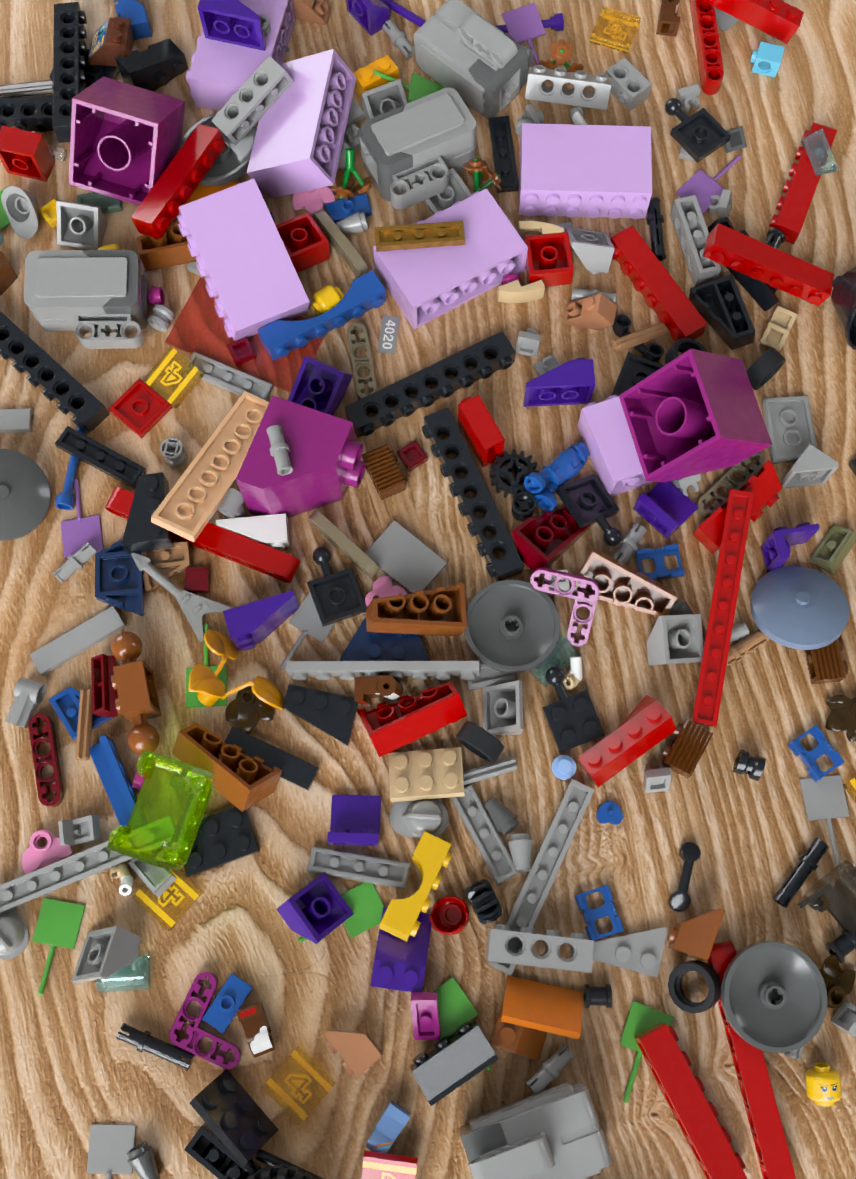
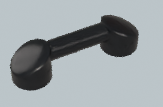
M622 314L615 317L612 327L616 336L623 337L631 334L629 331L632 324L631 319ZM642 343L634 346L642 354L643 358L654 362L660 360L664 354L663 347L657 343H650L648 346Z
M686 842L679 848V856L684 861L678 890L671 893L668 898V905L675 912L685 911L691 902L687 892L694 861L698 860L701 855L700 848L693 842Z

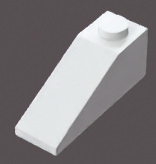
M286 513L216 520V525L277 550L281 551L285 547H290L289 524Z

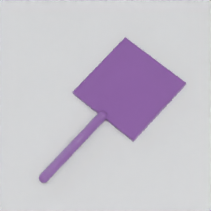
M535 3L502 13L509 36L518 43L527 41L530 50H533L535 64L538 65L539 60L531 39L543 36L546 33Z
M738 155L713 179L700 169L676 191V194L681 198L696 195L703 215L709 209V205H713L711 196L718 195L721 197L722 191L725 190L716 181L740 160L741 156Z
M76 478L74 490L77 519L61 522L65 559L70 554L74 555L87 541L97 552L103 550L100 515L82 518L79 483Z

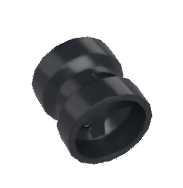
M527 492L518 493L512 503L511 513L513 517L523 522L527 518L532 517L536 506L535 498Z
M741 749L736 757L733 772L740 775L748 774L750 779L758 781L763 773L766 758L761 756L753 758L749 752Z

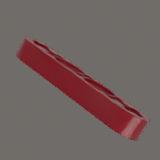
M38 713L30 718L28 724L38 798L45 806L57 807L64 799L54 723L49 716ZM40 720L46 723L42 730L43 734L49 735V737H42L41 730L36 728V725L40 724ZM49 742L51 746L50 751L45 755H41L38 751L40 744ZM51 765L54 768V773L50 778L44 779L42 770L45 766ZM44 783L50 784L52 792L57 793V796L53 797L52 802L46 799V796L50 794V789L48 786H44Z

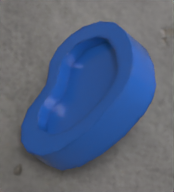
M607 801L597 810L596 818L601 824L610 822L613 825H618L623 819V813L616 803Z

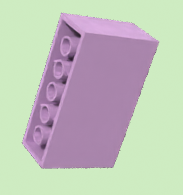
M239 0L257 15L262 14L269 18L271 31L264 37L265 51L205 38L202 27V34L197 38L196 52L192 54L191 68L186 73V82L189 83L190 96L193 97L195 107L219 111L268 56L272 57L278 64L283 63L286 54V48L283 46L288 47L295 24L293 0Z
M334 49L279 64L294 82L259 120L247 169V174L252 179L254 178L256 183L271 198L334 185L356 83V76Z
M522 123L519 148L518 215L528 217L567 216L569 218L645 219L652 196L650 126Z
M254 178L179 206L180 215L177 216L179 230L183 237L187 236L188 250L192 257L196 256L197 270L201 277L205 276L206 290L210 298H215L216 305L214 306L219 318H224V329L228 338L232 337L234 341L246 336L249 338L258 334V329L275 320L291 321L307 314L310 301Z
M487 188L473 193L463 201L455 202L451 207L436 212L424 221L420 220L415 223L463 221L465 245L376 252V245L373 246L375 271L413 329L500 285L506 274L514 273L519 275L525 271L528 247Z
M612 395L606 398L605 401L599 403L591 402L582 408L577 428L583 443L590 453L589 457L599 481L608 494L612 497L653 483V481H646L619 396Z

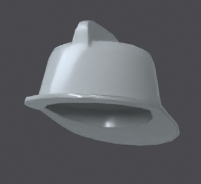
M9 186L3 190L1 195L4 210L15 233L22 238H31L38 230L37 200L30 192L16 186Z
M436 799L396 802L391 808L389 815L390 824L394 831L406 837L421 838L424 831L436 837L443 833L449 820L447 809Z
M14 908L0 913V958L11 959L20 955L25 950L29 941V932Z

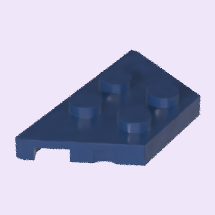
M121 539L110 548H105L95 553V598L98 601L139 616H144V573L139 570L131 554H128L121 546Z
M365 617L342 654L340 661H430V658L419 635L367 632Z

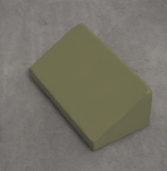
M833 524L811 556L810 561L834 575L856 543L855 531Z

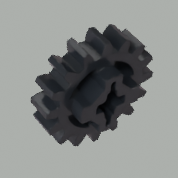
M515 449L512 450L510 455L503 451V458L497 455L496 463H491L492 471L489 473V478H493L491 486L497 485V493L504 491L505 498L512 494L514 499L518 493L527 491L524 484L519 485L524 482L528 474L532 472L539 473L538 470H535L538 464L537 462L531 463V455L527 458L524 457V451H521L519 455L516 454ZM513 468L514 472L516 473V480H514V476L512 474Z

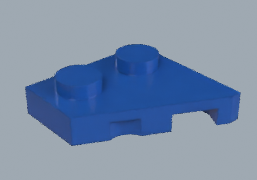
M69 687L49 698V701L74 741L77 739L80 692ZM93 714L92 730L114 717H100Z

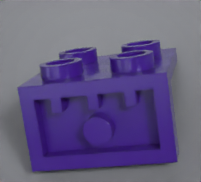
M668 481L659 482L647 495L643 493L637 499L633 509L668 539L698 509V506Z
M810 522L798 524L795 528L788 529L787 526L775 528L761 545L767 573L780 568L790 557V546L807 543L820 529L819 524L810 525Z
M332 795L331 824L327 839L329 845L379 846L381 797L371 795Z

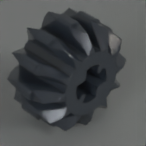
M477 880L466 888L465 893L480 923L483 925L489 922L492 923L503 915L501 904L488 880Z

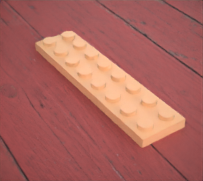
M246 391L243 392L151 516L152 523L195 542L222 503L230 487L233 488L235 485L236 477L268 407V401Z

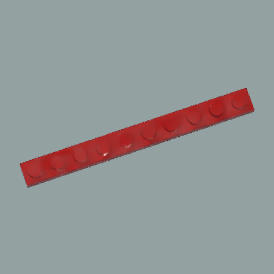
M734 489L729 491L692 722L695 724L717 727L754 492Z

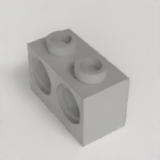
M625 57L606 70L605 74L608 77H612L610 92L629 111L649 98L652 84Z

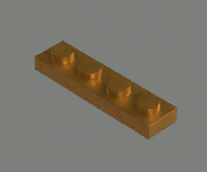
M463 221L374 227L376 252L465 245Z

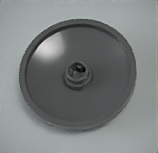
M216 113L194 124L183 137L179 150L198 124L219 129L211 121ZM255 125L237 145L221 132L226 147L199 185H224L238 179L247 172L257 131Z
M0 449V541H11L28 535L43 521L50 503V488L42 469L32 459L17 451Z
M503 580L492 583L475 595L466 611L467 628L464 630L467 644L474 656L493 670L503 673H522L532 670L547 660L557 644L560 632V619L557 609L545 592L536 590L528 582Z
M764 941L742 949L728 964L721 984V1002L727 1021L740 1038L758 1049L773 1053H784L801 1048L818 1033L826 1016L827 990L818 967L804 952L789 944Z

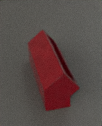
M100 654L91 658L92 714L100 717L118 716L115 704L117 689L113 688L111 682V675H114L113 667L116 666L114 655Z

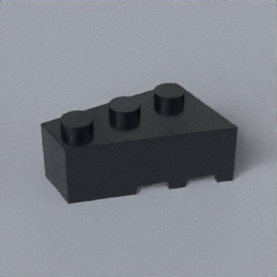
M170 38L149 45L147 50L141 52L138 50L131 51L132 55L123 58L119 55L115 57L124 83L153 92L188 69L184 53Z
M733 274L690 289V302L731 350L753 343L756 331Z
M163 472L139 475L121 544L128 554L175 547L173 532L151 522V516L170 492L169 482Z

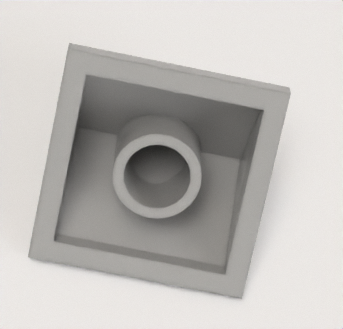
M401 79L361 93L362 110L365 112L366 120L408 104Z
M454 168L448 170L447 190L424 201L432 213L435 214L438 211L451 207L457 201L467 199L472 193Z
M57 200V244L98 250L102 245L108 225L100 207Z
M809 444L781 481L782 489L823 485L838 469V462Z
M521 680L483 687L484 730L491 735L522 734L523 697Z

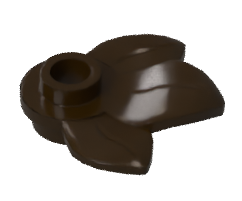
M248 686L238 691L236 699L228 704L225 716L228 722L238 720L240 727L250 734L255 729L259 718L272 721L274 712L272 706L256 697L252 692V687ZM246 694L252 695V699L250 701H244V696Z
M835 695L829 698L826 704L833 711L827 718L825 728L831 731H845L849 742L856 741V713L854 712L856 697L850 699L844 695Z
M832 954L824 960L822 969H819L826 985L828 1008L840 1007L844 1003L845 995L852 991L856 977L854 970L841 971L837 956Z

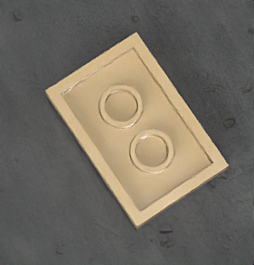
M453 747L390 753L389 785L391 802L465 796L462 748Z

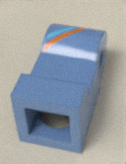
M391 1100L374 1127L375 1129L366 1142L365 1147L373 1152L387 1153L410 1119L411 1114Z

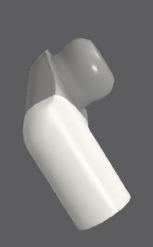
M576 106L569 112L574 125H588L582 117L584 110L581 106Z

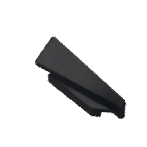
M728 217L715 220L707 228L710 233L720 223L734 230ZM745 229L738 231L749 236ZM726 267L763 311H768L779 302L775 295V292L778 290L777 288Z

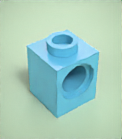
M760 41L758 50H753L750 63H753L751 72L775 78L785 47Z

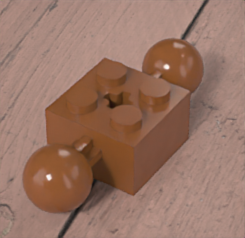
M125 631L117 634L111 643L112 654L116 659L122 661L123 664L113 667L114 675H111L113 688L117 689L118 693L115 704L118 713H121L134 725L128 734L130 749L136 754L148 755L157 749L160 742L157 729L148 724V719L161 716L153 670L143 660L137 661L142 652V641L135 633Z

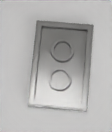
M808 395L763 398L761 403L764 421L772 445L769 446L771 463L796 462L809 444L817 448Z
M395 520L365 552L382 571L408 590L410 594L414 593V591H425L447 566L445 560Z

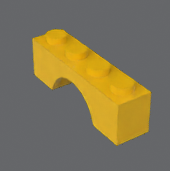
M424 831L412 857V861L416 864L421 874V886L415 894L408 898L391 900L380 922L379 929L406 942L410 935L415 937L421 924L417 919L421 912L426 913L432 900L428 898L431 889L437 890L442 876L439 875L441 867L447 868L453 855L449 852L450 843Z

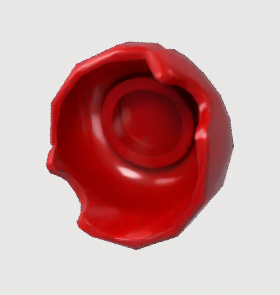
M445 896L434 903L429 918L435 930L443 935L454 936L461 933L467 926L470 911L462 899L457 896Z

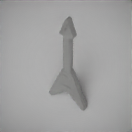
M131 553L140 571L144 570L176 597L199 642H204L203 616L208 613H223V611L231 608L181 590L151 564L149 558Z

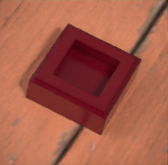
M247 336L227 344V348L236 366L256 358Z
M416 440L397 451V456L409 472L428 461L427 455Z
M185 568L184 590L190 593L209 592L210 569Z

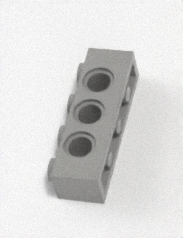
M268 56L241 88L231 96L225 106L216 113L211 121L237 145L294 81L272 57Z
M535 65L529 68L525 99L607 110L612 77H608L607 74L603 73L589 75L581 70L567 72L564 68L552 70L546 69L543 65ZM550 80L553 82V85L547 87L543 84V81ZM565 83H572L574 88L568 90L563 85ZM590 85L595 90L593 92H586L584 87Z
M696 195L675 199L670 216L694 287L717 280L721 271L720 264L703 257L709 232Z
M495 924V929L488 928L486 961L592 973L594 940H587V934L571 933V938L561 937L562 931L546 930V935L536 934V928L521 927L520 932L510 931L511 925ZM512 937H516L520 941V948L516 952H511L507 946L509 939ZM538 940H542L546 946L545 952L542 955L535 954L533 950L534 943ZM563 943H567L571 948V954L567 958H562L559 953V948Z

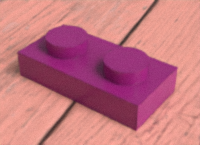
M411 992L410 1001L414 1040H440L441 1028L438 993Z

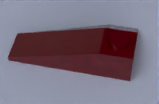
M565 506L563 509L554 512L548 511L536 518L535 516L527 518L512 531V535L522 562L534 572L540 567L549 568L595 523L580 528Z

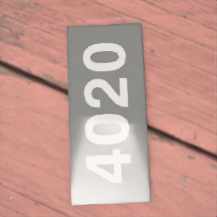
M383 315L378 352L395 354L400 317Z

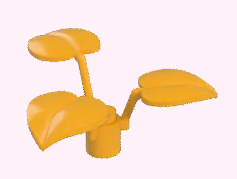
M211 629L207 630L204 633L205 644L212 652L222 656V660L215 673L205 665H195L189 676V692H198L197 697L199 701L207 707H212L219 698L225 700L227 696L251 686L252 692L256 697L283 711L284 702L279 689L273 682L261 676H256L254 681L250 680L225 692V684L219 680L218 675L227 658L236 660L238 650L233 641L223 633Z

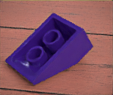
M239 0L199 1L197 7L205 38L262 51L266 50L261 17Z
M305 356L288 401L333 416L346 394L353 375L316 358Z
M577 358L570 360L527 382L523 407L590 403L595 387L593 359Z
M291 590L223 611L231 640L238 650L242 649L245 651L255 648V644L265 640L298 610L299 604L294 591Z
M383 907L382 918L387 910V907ZM420 913L417 921L421 922L415 937L410 935L407 942L379 929L370 986L406 992H423L432 926L429 918L431 914Z

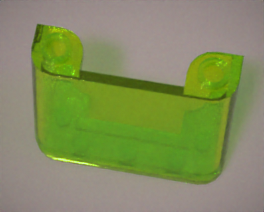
M143 750L137 762L138 774L145 778L128 825H120L111 832L107 849L157 867L179 871L184 867L189 857L214 787V774L196 766Z

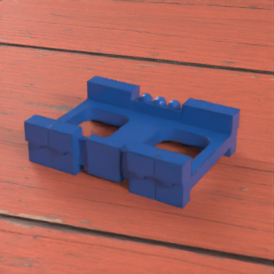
M665 545L664 549L661 547L651 551L650 548L636 550L635 558L639 572L653 580L667 577L669 579L683 577L685 571L681 564L678 551L679 545ZM676 556L678 568L666 569L663 557ZM652 559L655 565V572L644 573L641 567V560Z
M817 725L787 744L796 757L799 755L805 766H808L806 771L815 782L845 762L836 750L833 751V747H830L831 744L827 743V739H824L826 736ZM808 734H811L818 743L817 747L811 751H806L800 743V740ZM823 754H826L833 762V766L825 772L821 771L815 763V760Z
M608 885L574 896L578 909L583 911L582 914L585 923H587L585 929L589 940L595 941L624 931L619 916H616V907L613 906L614 902L611 901L613 898ZM594 892H600L604 905L596 909H590L586 896ZM606 916L609 917L613 930L605 934H599L595 926V920Z

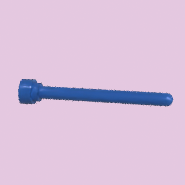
M77 426L76 431L85 435L86 428L83 427L82 429H80L79 426ZM70 455L63 491L56 496L55 507L63 510H73L75 503L72 490L79 459Z

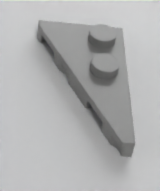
M660 927L594 942L593 960L658 978L667 928Z

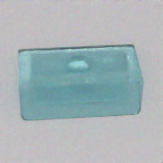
M823 129L802 139L816 176L839 170Z
M559 636L557 644L547 660L538 667L529 670V672L546 687L549 684L545 679L546 671L551 667H559L564 670L570 664V657L578 656L579 654L565 637Z
M136 957L134 962L106 978L95 980L98 991L102 993L149 989L150 957Z

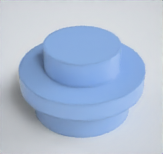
M560 755L552 763V772L558 779H570L576 772V763L570 756Z

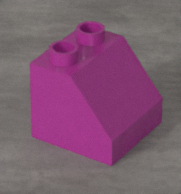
M102 77L72 98L68 184L140 205L179 151L182 141L186 101L107 77Z
M689 349L619 395L646 481L668 482L731 467L772 445L741 359Z
M272 395L236 477V482L249 513L255 516L286 513L287 518L343 500L348 486L358 488L362 482L366 469V462L360 460L364 445L356 441L353 422ZM279 425V427H282L285 443L289 446L290 451L288 455L293 472L288 475H278L275 459L270 454L271 444L266 432L270 426Z

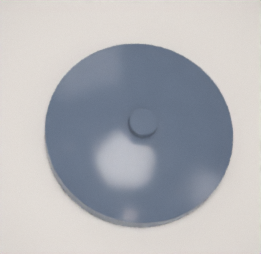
M801 566L781 567L765 574L757 582L750 602L751 614L758 628L774 642L798 650H814L833 643L843 633L850 613L848 599L834 580L817 570Z

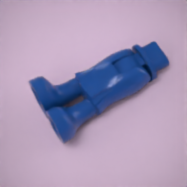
M578 442L576 445H571L568 449L562 451L553 462L544 466L539 473L532 472L525 477L524 486L529 493H535L533 497L535 498L536 505L541 509L552 511L558 503L554 495L558 487L565 485L575 477L586 464V459L590 456V453L583 442Z

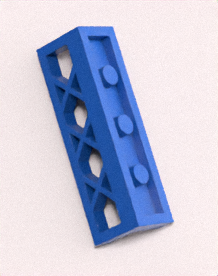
M107 735L99 737L101 743L90 747V755L123 833L126 834L148 825V820L136 792L132 788V783L113 739Z

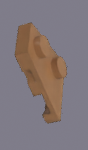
M188 541L174 543V548L141 552V554L149 558L151 564L170 580L184 571L185 568L191 566ZM143 570L146 592H151L161 586L160 583Z

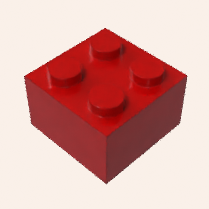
M2 125L0 130V160L6 171L10 174L47 182L55 164V159L43 135L35 131L29 132L17 127Z
M308 212L275 225L297 273L330 259L329 241Z
M568 232L524 236V242L528 247L525 266L528 284L539 280L543 281L545 287L571 284L574 268Z

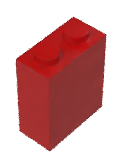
M479 395L463 399L458 404V425L482 467H485L495 462L497 455L503 458L505 439Z

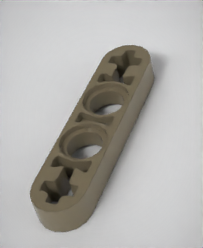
M320 209L312 214L317 226L354 274L360 277L368 272L364 259L326 211Z
M352 323L347 329L357 395L360 400L366 397L364 384H368L370 394L377 391L366 327L361 323ZM354 331H359L360 342L356 343ZM358 349H363L367 352L362 358L356 357L354 353ZM360 369H368L370 374L367 377H360L358 371Z
M758 452L734 465L699 499L696 504L698 506L697 513L703 518H708L720 506L723 507L724 503L728 500V496H720L717 493V488L725 487L728 492L730 489L740 490L753 474L756 475L764 465L765 459L762 453ZM750 460H757V463L753 464L749 470L745 468ZM740 472L744 476V480L742 482L735 481L732 473ZM712 498L715 500L710 509H703L704 504H708Z
M315 510L308 517L309 522L369 578H372L380 570L369 556L321 512Z

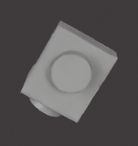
M89 815L74 820H61L58 822L61 846H78L101 840L98 815Z

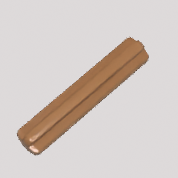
M658 323L614 339L611 347L615 352H621L664 336L665 332H667V327H665L664 323Z
M82 689L80 691L75 754L76 759L80 761H86L90 758L93 720L92 689Z

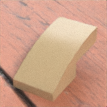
M519 221L518 234L523 241L524 236L564 232V228L546 222Z
M515 280L498 287L497 300L503 303H525L539 300L544 296L545 286L543 281L539 280L521 287L519 281Z
M777 306L759 343L769 348L773 347L780 352L798 314Z

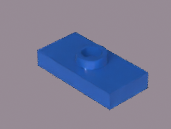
M366 194L325 204L327 214L335 224L358 211L359 213L365 212L366 217L372 215Z
M231 973L202 1019L224 1034L235 1018L236 1012L240 1010L254 987L234 973Z

